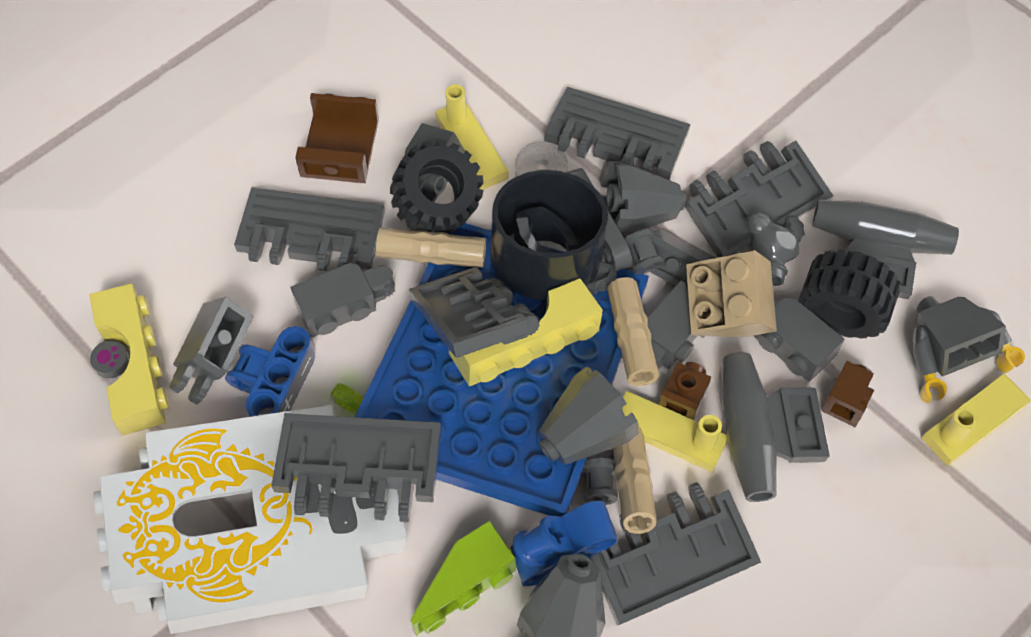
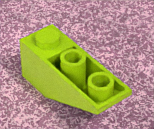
M490 521L454 544L410 620L416 636L423 631L426 634L434 632L446 622V616L458 608L460 611L469 609L479 601L481 593L490 587H493L494 590L499 589L513 578L512 573L516 571V559Z

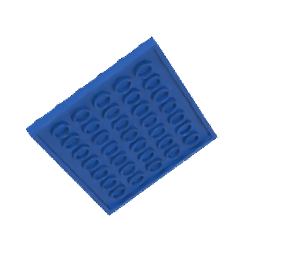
M464 223L463 226L460 225L456 231L450 233L451 235L486 238L484 267L478 269L481 271L483 280L498 279L490 258L491 230ZM550 248V249H553V250H555V251H557V252H559V253H564V251L557 250V249H554V248ZM428 263L418 286L474 267ZM627 269L617 271L616 279L628 277L633 278L637 282L642 301L649 276L644 274L635 275L634 271ZM511 290L513 300L509 306H515L520 303L522 305L525 304L530 309V312L539 318V321L544 317L547 301L527 298ZM598 291L596 295H592L603 310L599 332L593 337L584 341L578 340L564 346L563 349L555 354H545L532 360L522 368H512L499 374L489 382H479L470 387L449 355V348L411 300L356 412L355 418L441 423L436 480L548 516H563L569 511L587 457L566 465L558 460L551 462L538 445L542 441L539 430L573 377L585 367L591 368V372L595 370L600 372L613 385L622 354L617 344V333L614 329V318L608 291Z

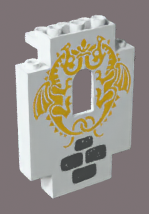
M333 405L146 432V447L139 448L141 470L99 476L101 491L93 492L96 515H103L104 528L97 529L100 553L107 552L108 566L101 567L103 591H111L115 604L132 601L136 614L153 611L150 598L156 597L159 622L167 621L170 634L365 598L368 584L363 559L405 551L407 534L404 522L399 521L398 506L400 501L397 489H389L388 510L384 521L374 519L377 482L372 484L371 498L336 496L334 490L332 510L329 517L319 516L318 501L322 484H311L308 508L304 515L294 514V498L298 477L293 478L291 493L273 491L271 485L284 413L335 416ZM252 492L257 526L200 536L183 535L174 527V514L179 507L186 503Z

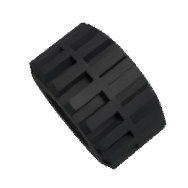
M431 140L425 141L420 148L417 145L411 148L409 153L404 155L399 163L390 186V194L393 195L391 204L393 208H399L397 217L400 221L405 218L410 221L407 227L411 230H414L417 226L421 230L445 233L448 231L450 234L456 231L460 225L463 226L479 206L478 202L481 200L484 191L480 189L484 183L483 175L476 174L480 166L477 162L471 163L469 161L472 155L467 150L464 154L458 151L460 145L452 143L450 147L445 146L446 140H437L433 146ZM424 174L442 176L450 183L453 189L454 201L447 204H438L428 200L419 188L418 177Z
M838 249L836 252L829 250L825 251L824 254L817 255L815 260L812 261L798 302L839 335L848 338L867 339V336L876 337L879 336V333H884L887 330L900 293L901 284L897 280L898 276L896 273L889 270L890 267L885 263L877 261V258L857 251L850 252Z

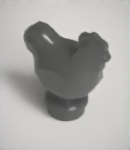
M759 211L750 215L747 219L748 231L753 235L752 248L753 251L755 250L771 262L773 286H780L784 284L785 276L788 274L784 264L797 258L799 255V243L802 236L805 235L804 224L795 216L793 218L788 217L785 220V226L777 225L766 213Z

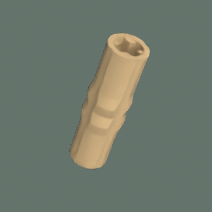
M381 227L378 230L376 256L379 258L408 260L421 264L432 263L436 265L484 267L486 238L451 235L444 232L432 233L426 230L411 231Z
M619 278L608 285L607 291L614 318V329L617 333V344L621 349L627 380L633 386L649 385L658 379L659 372L652 347L651 332L648 328V318L644 313L637 282L633 278Z
M639 427V434L628 443L613 448L614 472L617 478L616 487L619 493L622 522L625 530L634 534L649 532L657 523L652 493L653 484L650 478L651 470L647 461L644 435Z

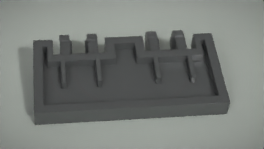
M567 87L545 131L544 141L558 145L557 150L565 152L572 138L581 140L577 147L578 157L585 159L591 145L594 144V157L606 161L621 162L622 160V162L633 165L636 157L645 160L641 169L651 173L654 164H658L656 175L670 180L689 134L691 124Z
M770 141L760 145L762 157H764V160L772 170L771 172H769L754 150L744 153L743 160L747 168L731 176L727 181L734 193H732L717 171L707 174L706 180L709 187H711L712 192L718 199L716 203L702 182L696 180L690 184L689 190L694 198L686 202L685 208L718 258L737 254L752 245L753 235L748 231L747 219L750 215L761 211L766 213L775 224L785 226V220L788 217L793 218L797 216L799 218L815 209L819 199L830 200L834 196L797 141L788 144L780 151L786 161Z
M251 187L234 246L237 252L248 253V260L251 262H258L260 260L265 242H270L272 247L269 252V260L273 265H280L285 247L289 245L287 251L289 259L317 262L318 271L327 270L332 251L341 252L338 267L351 263L353 254H357L356 265H359L361 269H371L376 252L378 230L380 227L382 228L385 208L381 204Z
M477 267L409 289L412 303L456 358L499 343L506 345L526 338L528 335L532 336L540 326L539 318L531 313L525 304L522 305L520 303L515 306H509L513 300L512 291L507 286L505 287L499 278L483 280L481 271Z
M284 413L271 485L272 489L278 493H291L293 478L298 477L294 498V514L304 515L308 508L311 484H322L318 501L319 516L329 517L332 510L334 490L336 496L371 498L372 484L377 482L374 519L385 520L388 510L389 489H400L402 491L398 506L399 521L409 522L414 484H416V501L434 502L441 423Z
M696 482L689 485V496L701 520L692 524L679 494L675 491L667 494L672 514L658 519L656 526L651 531L644 533L648 542L646 545H644L640 534L630 533L625 530L622 514H620V525L632 550L622 554L618 543L590 558L600 570L602 591L617 625H621L762 563L729 490L710 497L717 511V514L714 515L700 484Z

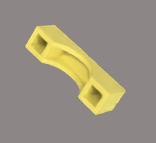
M577 279L548 291L546 314L540 320V326L532 336L528 335L526 338L506 345L499 343L458 358L450 350L449 355L469 387L479 382H489L499 374L512 368H522L532 360L545 354H555L566 345L578 340L590 339L599 332L603 310L582 280Z
M132 283L89 294L94 324L104 341H117L130 349V360L125 372L117 381L106 388L112 421L122 436L166 424L164 409L169 408V401L164 387L159 388L157 380L158 377L163 376L158 356L152 355L151 347L156 346V339L152 326L146 325L145 316L150 315V310L145 295L139 296Z

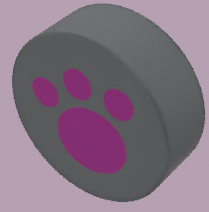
M117 341L100 343L93 349L90 356V363L96 373L103 378L109 379L122 375L130 360L125 347Z

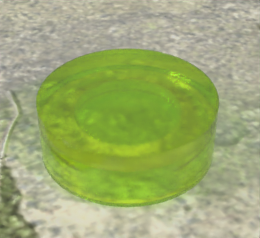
M337 383L330 393V398L336 404L355 415L364 398L353 389L341 383Z

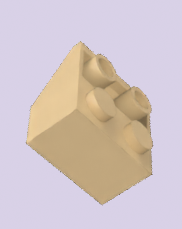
M754 250L686 264L692 335L748 337L777 332L771 262Z

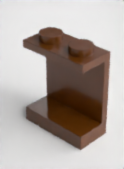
M311 93L310 102L313 118L306 147H298L295 156L300 177L366 184L379 123L376 99L337 96L329 93Z

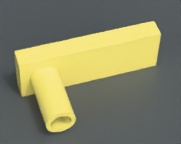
M450 85L445 91L446 107L435 111L436 121L441 129L454 132L465 151L467 150L472 155L469 161L471 163L477 162L480 166L479 171L476 173L477 175H483L484 183L480 189H486L509 179L508 169L466 103L465 89L461 85Z
M1004 373L928 430L921 439L949 466L1024 409L1031 399Z
M629 391L625 392L623 398L627 404L622 407L625 416L631 412L638 420V427L644 435L645 443L713 473L728 440L727 435L721 432L722 423L718 417L705 415L697 422Z

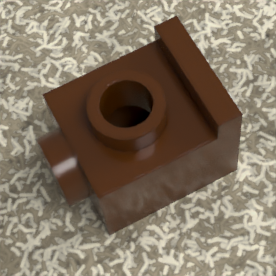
M846 360L822 412L856 428L875 390L868 387L874 373L866 366L853 364Z
M677 362L665 389L662 391L659 405L694 420L708 391L711 376L707 375L705 368L698 363L687 362L686 365Z

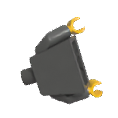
M929 296L918 304L917 328L912 333L913 354L919 375H924L926 382L920 389V397L925 403H929L932 399L929 387L936 389L939 400L946 395L947 385L941 379L936 378V372L943 377L998 354L1000 355L996 359V365L1004 373L1010 372L1014 369V366L1018 367L1024 362V351L1018 347H1011L1009 342L1012 339L1006 329V325L1002 322L997 312L979 307L965 297H956L940 304L934 297Z

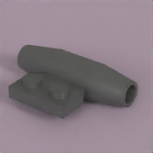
M819 199L812 226L852 241L845 250L861 252L864 255L877 258V261L890 267L889 270L895 272L898 276L897 280L901 284L898 297L903 299H909L913 290L917 262H915L912 253L952 255L959 236L958 227L924 214L864 201Z
M731 353L722 359V408L730 455L747 501L764 502L771 500L777 495V456L788 460L789 463L825 462L830 457L816 388H780V390L766 396L754 361L749 353Z

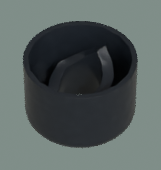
M557 170L531 171L508 181L497 193L492 207L490 258L498 278L514 292L527 298L547 301L548 291L577 279H581L585 286L591 284L601 265L608 221L607 206L601 194L584 179ZM538 241H551L559 244L567 252L559 253L553 249L545 248Z

